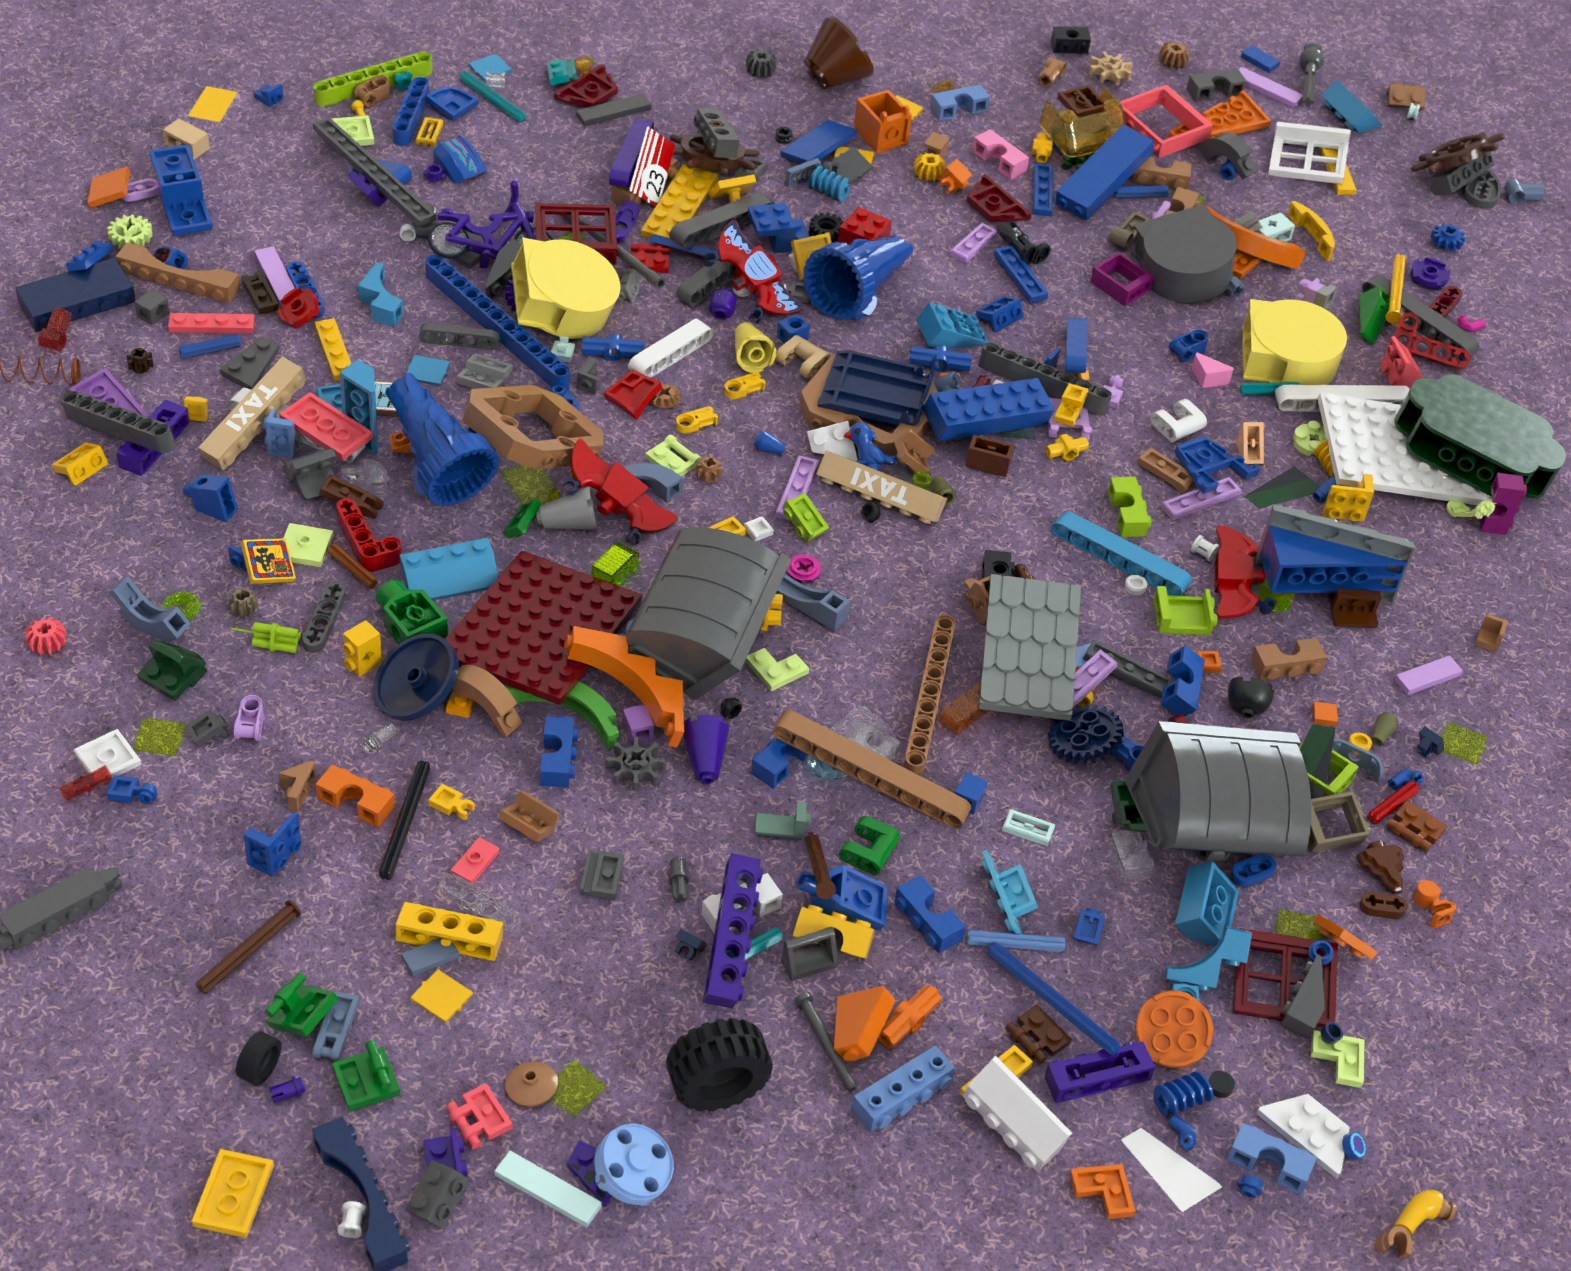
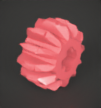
M41 617L40 621H32L31 626L26 627L25 640L32 653L38 651L40 656H42L45 652H48L51 656L53 650L60 652L61 646H65L67 633L60 620L54 621L52 617L44 620Z

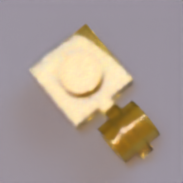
M592 55L574 58L575 68L579 67L580 72L584 73L591 71L590 65H593Z

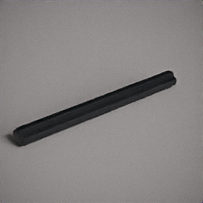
M421 760L416 765L379 869V877L381 879L390 880L393 877L430 771V763Z

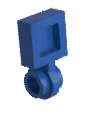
M114 775L106 795L108 800L132 803L134 796H138L140 802L150 804L156 799L158 793L153 784L144 783L142 786H139L138 778Z

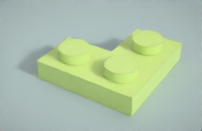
M762 648L748 655L745 663L770 691L776 690L809 673L808 666L797 654L777 662L765 648Z
M1314 1030L1311 1035V1057L1336 1062L1335 1083L1361 1088L1364 1083V1040L1343 1036L1341 1040L1331 1045L1322 1041L1320 1031Z

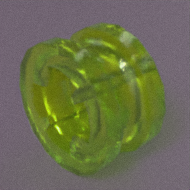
M917 472L913 475L912 484L929 490L932 478L926 472Z

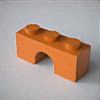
M333 764L316 783L317 799L336 808L347 799L360 800L357 803L358 818L378 828L395 809L394 793L389 789L381 788L371 783L368 779L360 778L348 770Z

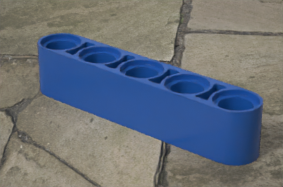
M416 77L412 80L393 123V142L398 146H406L410 143L427 104L425 96L429 93V81L425 77Z
M1067 318L1065 372L1086 373L1087 319Z

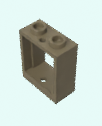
M1354 791L1311 799V827L1307 846L1310 853L1361 844L1369 836V825L1363 818L1361 804L1356 799ZM1342 807L1352 834L1325 839L1315 812Z

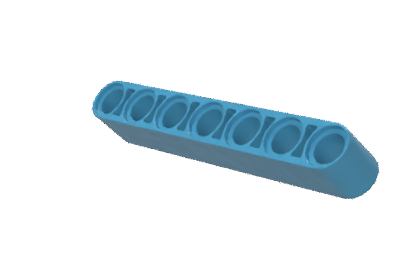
M1070 511L1063 512L1051 527L1055 536L1130 575L1143 577L1147 584L1155 588L1157 586H1166L1167 594L1170 596H1182L1192 583L1191 575L1185 570Z

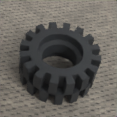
M820 213V216L816 214L810 221L809 236L830 233L831 242H838L839 227L844 221L840 217L836 218L835 214L830 216V213H826V215Z

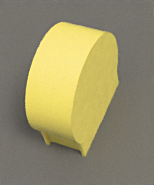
M522 238L521 247L514 262L511 263L518 324L541 328L555 336L583 339V337L595 335L606 323L620 293L619 277L609 261L594 249L570 240H550L544 242Z
M1250 299L1245 322L1242 326L1243 380L1262 383L1298 382L1300 385H1328L1336 376L1346 346L1347 334L1344 326L1331 312L1313 303L1300 300L1269 302Z

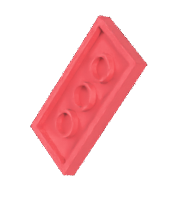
M311 392L279 413V418L294 420V430L323 449L333 448L336 457L342 461L373 439L372 431Z

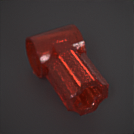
M59 307L54 308L47 327L43 328L39 333V346L61 352L66 345V331L73 314Z

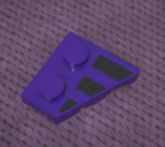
M578 1141L567 1161V1168L574 1176L581 1179L583 1186L588 1191L591 1190L599 1201L602 1202V1206L606 1208L612 1195L600 1189L595 1181L596 1170L594 1160L597 1148Z

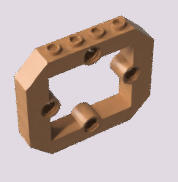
M836 354L831 355L801 391L800 408L807 425L813 429L845 421L849 422L850 427L857 422H863L858 416L818 407V402ZM933 381L931 383L927 399L930 393L938 392ZM922 411L917 425L911 426L900 423L899 426L895 425V430L892 434L867 424L875 432L874 436L877 437L875 440L871 439V443L888 456L896 455L897 450L894 441L908 430H912L923 438L931 428L924 411Z
M534 385L471 389L464 407L462 421L476 433L485 436L491 446L506 459L533 469L570 466L572 450L578 439H583L598 458L603 447L604 432L562 396ZM536 412L552 426L551 432L557 436V439L531 441L517 429L519 423L514 419L515 414Z

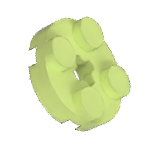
M1309 421L1308 424L1298 426L1293 435V444L1299 452L1311 456V454H1314L1315 448L1321 442L1327 440L1324 427L1317 421Z

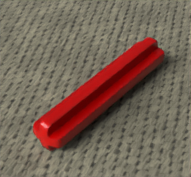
M1409 781L1369 811L1367 819L1372 824H1377L1417 794L1419 785L1414 781Z

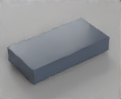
M438 938L401 953L402 960L412 977L459 958V952L453 942H451L450 946H443L440 943L442 938Z

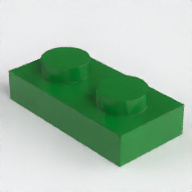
M536 498L522 504L503 531L504 535L507 538H512L516 535L518 537L522 536L528 530V524L536 518L537 511L542 504Z

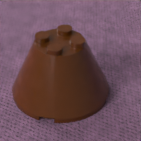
M827 16L823 20L812 46L803 60L804 64L808 67L807 73L813 80L816 78L824 90L828 87L868 78L874 73L873 64L866 50L861 51L856 44L859 40L841 21L833 16L829 18Z

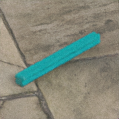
M467 71L460 73L461 81L516 121L522 122L526 119L525 113L472 74Z

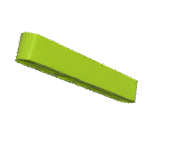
M419 52L318 81L313 86L314 101L319 106H327L354 98L353 91L355 87L373 79L375 76H386L389 79V87L396 85L394 78L400 72H411V80L416 77L429 76L432 74V55L428 52Z

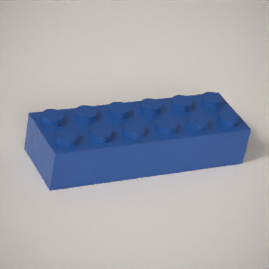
M1034 378L930 393L923 411L940 442L973 437V435L980 436L1047 425L1055 409L1039 379Z

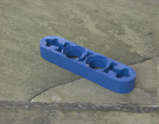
M298 261L290 262L287 264L286 269L294 287L301 288V290L309 288L318 298L320 311L318 315L312 318L323 316L325 313L324 302L305 265ZM306 282L307 284L299 285L298 283Z

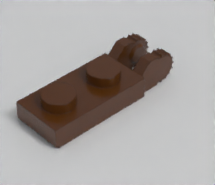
M333 475L328 476L319 491L320 495L335 502L343 498L353 499L362 515L371 519L376 518L378 515L377 510L382 509L384 506L383 501L369 494L370 492Z

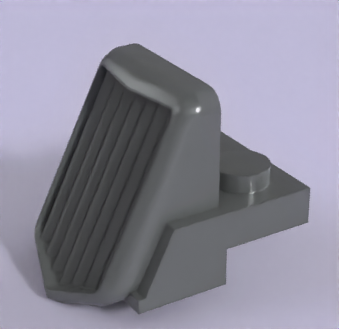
M333 448L323 449L287 461L284 464L283 472L289 481L294 483L303 499L311 500L321 497L322 495L319 494L320 488L329 475L335 476L332 465L336 454Z

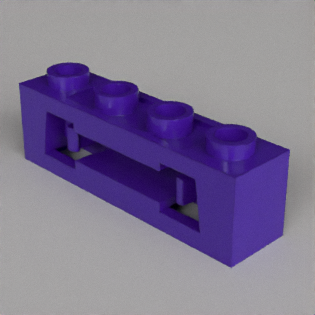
M166 399L160 406L155 408L149 417L168 424L170 430L173 427H177L172 432L174 440L190 423L188 408ZM127 441L123 446L119 447L116 456L119 468L142 476L162 453ZM148 456L149 459L144 464H142V461L145 460Z
M1143 1041L1137 1043L1128 1042L1122 1045L1120 1050L1114 1055H1110L1104 1049H1101L1096 1053L1088 1055L1079 1054L1071 1059L1055 1060L1048 1064L1044 1078L1055 1103H1060L1149 1081L1152 1078L1155 1065ZM1129 1075H1135V1076H1132V1077H1128V1078H1125V1079H1121L1122 1077H1126V1076H1129ZM1080 1088V1090H1075V1091H1071V1092H1067V1093H1066V1091Z

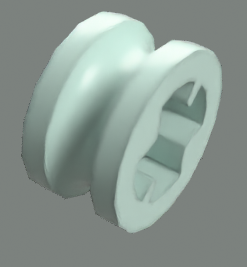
M1413 103L1410 104L1407 119L1413 118L1416 121L1420 108L1419 104L1417 106Z

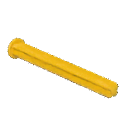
M1400 254L1395 255L1389 310L1385 316L1389 323H1398L1402 317L1400 306L1406 257Z

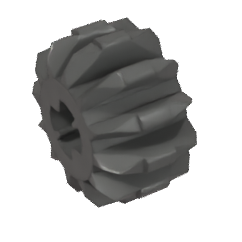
M757 49L747 55L746 68L747 72H751V76L757 75V77L763 76L766 78V75L772 76V73L775 72L777 63L775 55L771 54V51L766 52L765 50L760 51Z

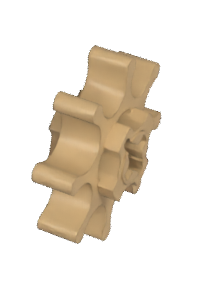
M1104 51L1102 52L1101 59L1094 56L1091 57L1089 75H1099V83L1101 84L1108 79L1109 81H1114L1115 85L1118 86L1120 78L1130 81L1132 62H1122V54H1118L1114 58L1112 55H1107V52Z

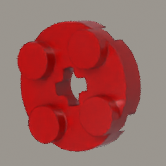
M295 288L289 291L281 300L283 303L281 309L278 308L279 317L287 325L295 329L307 323L312 317L318 315L320 311L318 298L309 288L303 290Z

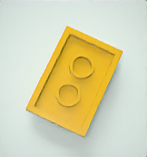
M220 1149L192 1219L193 1227L247 1238L273 1170V1160Z

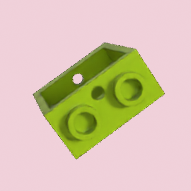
M1332 750L1329 771L1337 775L1334 781L1328 786L1309 773L1308 779L1325 790L1324 797L1341 794L1354 780L1359 766Z

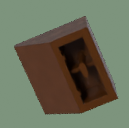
M973 435L965 467L1006 477L1016 446Z

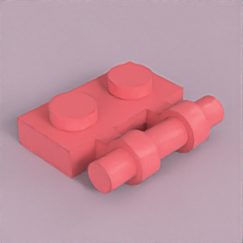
M486 1083L463 1094V1102L465 1103L463 1106L458 1107L454 1101L446 1106L450 1113V1120L454 1125L457 1124L461 1130L464 1142L469 1143L472 1149H477L481 1145L478 1135L484 1133L488 1141L512 1129L511 1120ZM472 1115L477 1122L471 1126L466 1119V1117Z

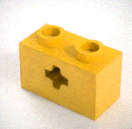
M365 620L343 633L344 664L350 672L353 671L361 677L381 665L380 633L368 621Z

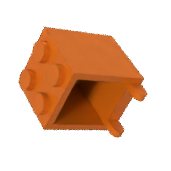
M885 90L857 99L853 128L857 129V133L876 153H880L908 144L912 114L908 105L904 106L889 90Z

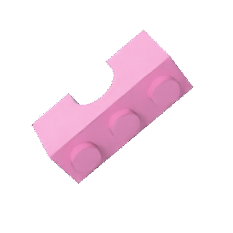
M991 129L974 137L972 152L984 161L990 158L1000 159L998 171L1010 180L1027 172L1029 157Z

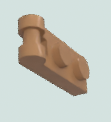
M1149 448L1138 458L1137 464L1174 486L1176 491L1181 494L1188 491L1189 486L1192 487L1195 484L1185 468L1153 448Z

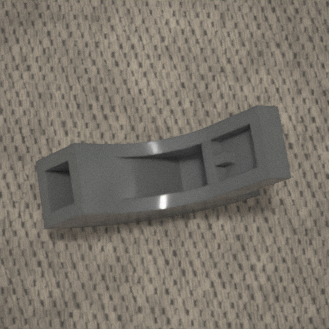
M1227 132L1220 133L1205 140L1198 146L1207 161L1220 155L1227 157L1242 180L1259 171L1249 155L1253 152L1252 148L1238 135Z

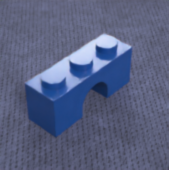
M1186 645L1169 656L1167 672L1176 680L1163 688L1161 705L1174 715L1182 714L1184 716L1194 713L1198 707V697L1201 690L1200 686L1205 662L1202 657Z
M545 717L544 749H554L557 752L542 753L540 786L569 787L570 779L575 777V764H571V760H576L577 746H573V741H578V727H574V717Z
M773 738L762 752H757L752 758L751 774L774 789L788 776L790 761L785 756H794L804 762L810 755L778 738Z
M919 875L897 887L894 902L900 912H904L910 919L913 928L919 929L924 935L927 944L930 947H934L938 953H941L963 940L966 926L951 909L942 914H935L927 909L933 906L935 891Z

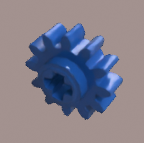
M1442 223L1441 227L1436 225L1430 236L1432 238L1431 242L1437 243L1436 247H1441L1444 251L1447 249L1454 251L1455 248L1461 249L1466 239L1464 237L1465 232H1459V227H1455L1452 224L1445 225L1444 223Z

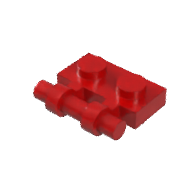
M639 242V244L631 243V251H635L630 252L631 255L655 272L669 273L670 255L663 254H670L671 247L658 243L657 245H647L645 242Z

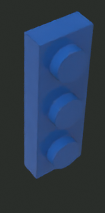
M102 240L92 242L90 247L84 248L80 254L72 256L73 259L66 263L67 270L88 269L114 250L112 242L103 243Z

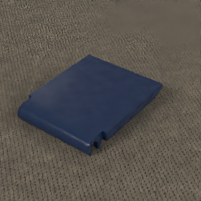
M852 350L837 351L818 402V407L898 426L900 423L914 426L919 423L935 370L932 367L930 374H925L923 372V365L918 367Z

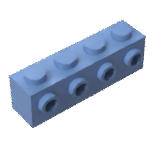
M935 1045L856 1094L853 1099L852 1111L870 1132L877 1128L883 1129L890 1124L894 1117L899 1114L900 1116L907 1114L916 1103H924L929 1100L935 1091L948 1088L953 1082L955 1066Z

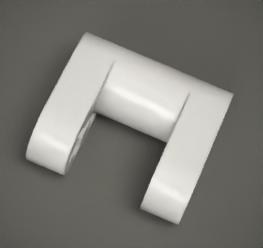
M1182 399L1174 404V412L1180 418L1176 421L1164 409L1152 413L1150 418L1152 425L1170 442L1182 439L1207 426L1206 416L1188 399Z

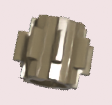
M246 588L236 589L232 593V597H229L231 613H234L236 616L239 615L240 618L253 615L252 612L258 609L256 593Z

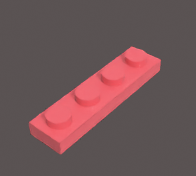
M170 313L168 329L171 333L253 334L255 316L254 314Z

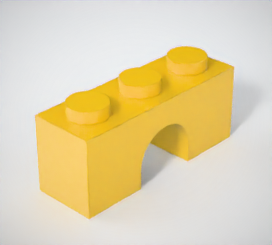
M810 904L808 909L801 907L793 937L796 938L832 927L839 930L843 935L841 952L867 959L875 930L870 928L871 923L858 919L856 923L846 921L847 916L833 912L832 916L823 914L822 908Z

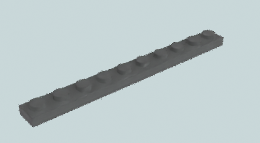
M330 117L313 123V130L418 227L436 221V214Z

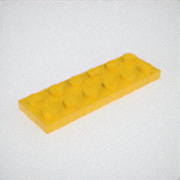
M682 164L641 229V236L651 238L655 234L670 238L669 234L674 225L696 216L709 195V191L717 182L718 174L695 167L688 169L685 164Z

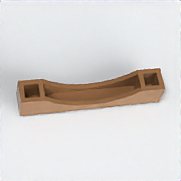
M127 242L115 256L116 261L125 274L215 299L216 301L229 304L240 290L239 274L223 269L194 271L175 268L156 259L149 253L146 247Z

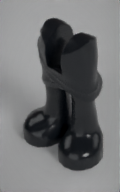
M1014 222L1000 223L996 227V231L1009 246L1012 245L1020 258L1027 265L1032 262L1035 265L1041 263L1049 256L1051 247L1047 243L1043 242L1037 246L1031 243L1028 236Z

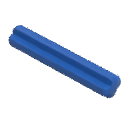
M1166 185L1120 187L1114 193V197H1166L1169 190Z
M238 334L183 345L179 347V354L181 358H188L241 346V338Z

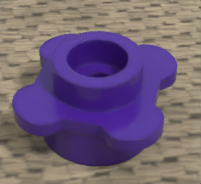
M431 164L423 171V175L428 177L429 182L446 178V174L442 173V167L437 164Z

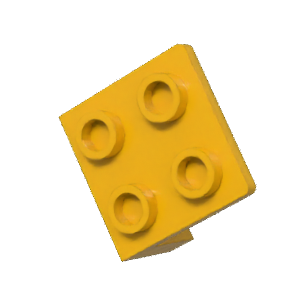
M1363 474L1361 482L1357 483V487L1331 485L1322 517L1364 522L1374 494L1372 474Z

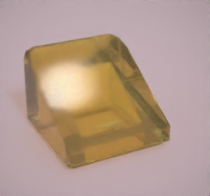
M948 78L936 83L931 89L935 93L955 90L956 88L952 80Z

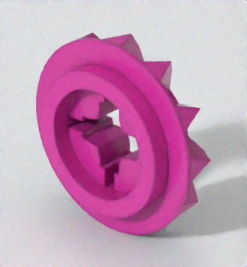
M795 555L791 557L787 573L795 581L801 580L804 583L808 580L812 583L814 578H819L821 564L810 555Z

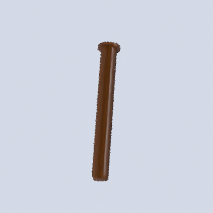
M808 832L809 836H806L804 840L816 881V894L821 899H829L834 896L836 887L830 879L819 836L817 834L814 835L813 832Z
M287 900L285 906L196 982L198 990L204 994L208 993L294 917H300L301 911L294 902Z

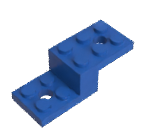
M189 145L149 150L150 159L158 179L160 200L172 235L178 236L213 230L212 221L203 199L202 181Z

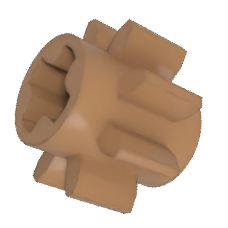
M705 457L702 458L701 463L696 464L697 478H701L705 483L716 482L717 477H722L723 469L721 468V462H718L715 458Z

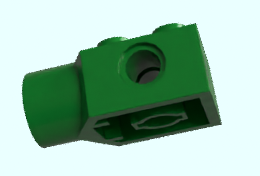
M391 580L378 590L376 602L384 612V627L399 644L419 634H436L442 638L448 636V618L423 589L408 590L400 580Z

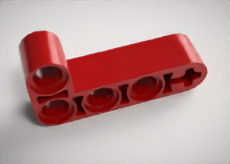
M1408 312L1401 317L1395 337L1397 339L1399 337L1407 338L1408 344L1405 347L1411 355L1461 370L1467 367L1470 362V355L1467 351L1416 335L1415 332L1419 323L1416 314ZM1406 318H1411L1414 320L1415 325L1407 327L1403 321ZM1424 343L1427 345V350L1419 352L1416 349V345ZM1436 350H1445L1446 357L1438 358L1435 353ZM1451 352H1454L1452 357L1458 358L1460 355H1462L1463 360L1465 361H1463L1461 364H1458V360L1455 358H1452L1451 362L1447 360L1449 359Z
M350 498L339 500L336 504L337 521L357 561L369 572L398 565L400 563V555L402 554L401 541L396 537L375 540L356 502Z

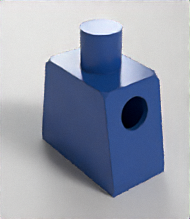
M201 474L192 484L186 483L183 488L184 496L191 497L194 508L198 512L227 522L238 510L229 477Z

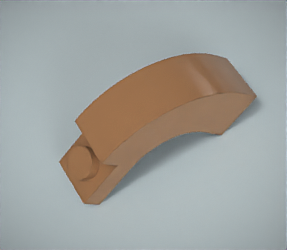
M462 665L459 667L457 679L452 688L458 698H470L479 703L489 714L502 737H507L522 724L514 708L517 704L516 700L496 677L474 665Z

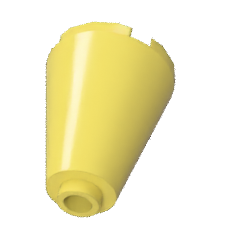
M742 323L735 329V353L739 366L744 371L750 373L764 371L763 368L768 365L771 366L776 358V348L773 341L750 323Z

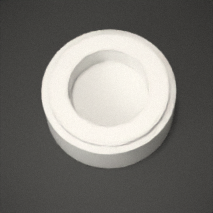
M1131 575L1127 577L1124 587L1132 595H1142L1146 591L1147 581L1139 575Z

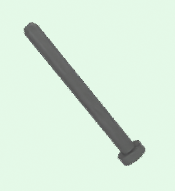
M803 992L799 994L794 1000L797 1007L803 1008L846 1089L849 1091L855 1090L856 1083L841 1056L834 1050V1043L811 1003L813 1001L811 993Z

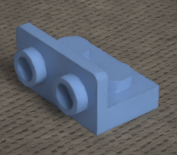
M271 409L269 416H266L263 422V429L266 430L264 443L265 446H268V455L294 459L296 454L294 420L277 418L276 410Z

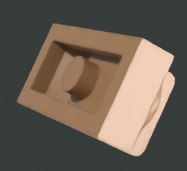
M313 761L286 769L278 774L280 788L287 789L285 800L288 801L289 811L299 812L316 778L315 762Z

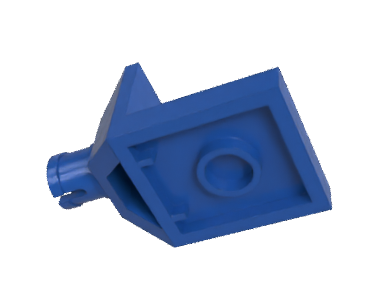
M843 864L828 871L830 879L836 887L834 896L829 899H821L816 894L814 875L807 871H803L799 875L796 888L811 895L810 904L822 908L823 914L832 916L833 912L837 913L839 911L856 920L871 923V927L877 930L885 926L887 885Z

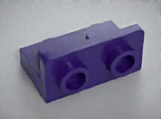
M351 170L346 175L378 207L388 199L361 173L357 175Z
M456 1127L450 1128V1136L423 1140L427 1167L431 1160L453 1168L466 1177L468 1176L466 1160H461L460 1153H464L462 1136L457 1137Z

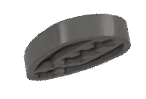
M1486 170L1468 182L1463 192L1464 199L1472 206L1488 209L1496 206L1501 194V185L1497 176L1493 172ZM1481 189H1484L1483 198L1479 199Z

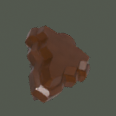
M1375 841L1356 856L1360 865L1367 868L1372 876L1379 878L1382 885L1392 894L1402 892L1403 878L1400 873L1404 868L1402 864L1404 855L1398 845L1386 846L1384 841Z

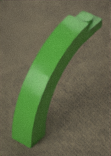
M578 682L560 706L566 707L585 718L594 727L607 750L614 749V743L619 738V731L616 727V713L609 703L595 690ZM503 684L516 702L541 701L552 703Z

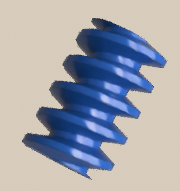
M1199 1071L1176 1078L1172 1082L1168 1081L1164 1085H1158L1153 1091L1155 1104L1164 1117L1168 1115V1111L1171 1115L1178 1114V1109L1184 1112L1187 1110V1106L1192 1109L1196 1106V1103L1202 1105L1205 1100L1210 1102L1214 1097L1208 1079Z

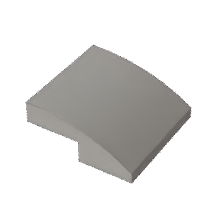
M474 353L466 361V368L457 375L456 383L472 389L501 387L509 376L513 365Z

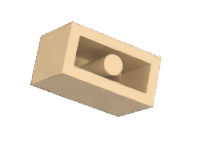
M177 119L163 129L165 145L174 147L188 144L194 159L210 149L208 133L181 119Z

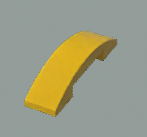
M1291 201L1287 217L1296 227L1304 226L1319 243L1317 251L1327 262L1330 261L1335 248V242L1329 227L1312 210L1296 201Z

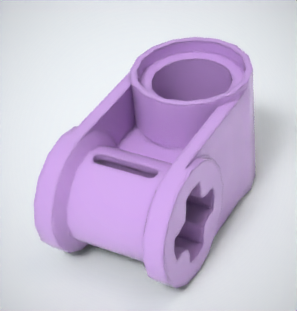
M248 695L240 702L238 717L234 725V739L239 740L240 737L254 738L255 741H260L264 720L262 700L256 695Z

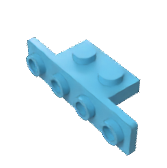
M986 849L982 851L985 858L982 864L986 873H991L993 879L989 880L994 893H999L1000 899L997 900V903L1002 913H1007L1008 918L1005 919L1007 928L1010 933L1023 934L1017 917L1039 908L1025 872L1019 864L999 874L993 858Z

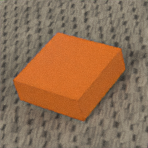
M1196 651V654L1205 660L1204 673H1221L1222 666L1218 651Z
M1314 702L1312 706L1313 724L1336 727L1338 723L1337 704Z

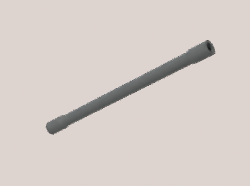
M560 201V202H558L557 204H567V203L564 202V201ZM563 215L571 220V215ZM579 215V225L594 226ZM586 231L598 242H606V234L603 232ZM617 244V256L645 277L657 289L665 286L666 280L662 276L648 268Z

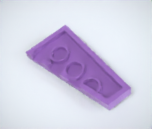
M106 368L68 389L69 391H77L149 417Z

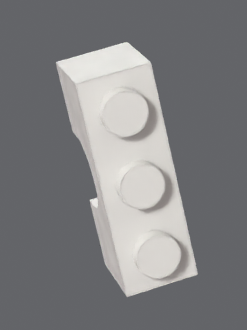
M766 873L762 875L760 884L757 883L756 892H759L757 906H753V910L759 918L781 909L783 894L769 874ZM746 883L739 885L743 888H747ZM721 893L709 896L702 904L701 915L713 933L715 932ZM733 904L736 910L742 907L739 904Z

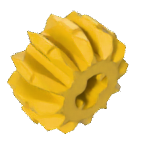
M927 152L924 155L919 154L913 166L915 176H919V180L925 179L926 182L928 180L935 182L936 179L940 180L938 177L946 168L944 159L940 158L939 154L934 155L933 152L931 154Z

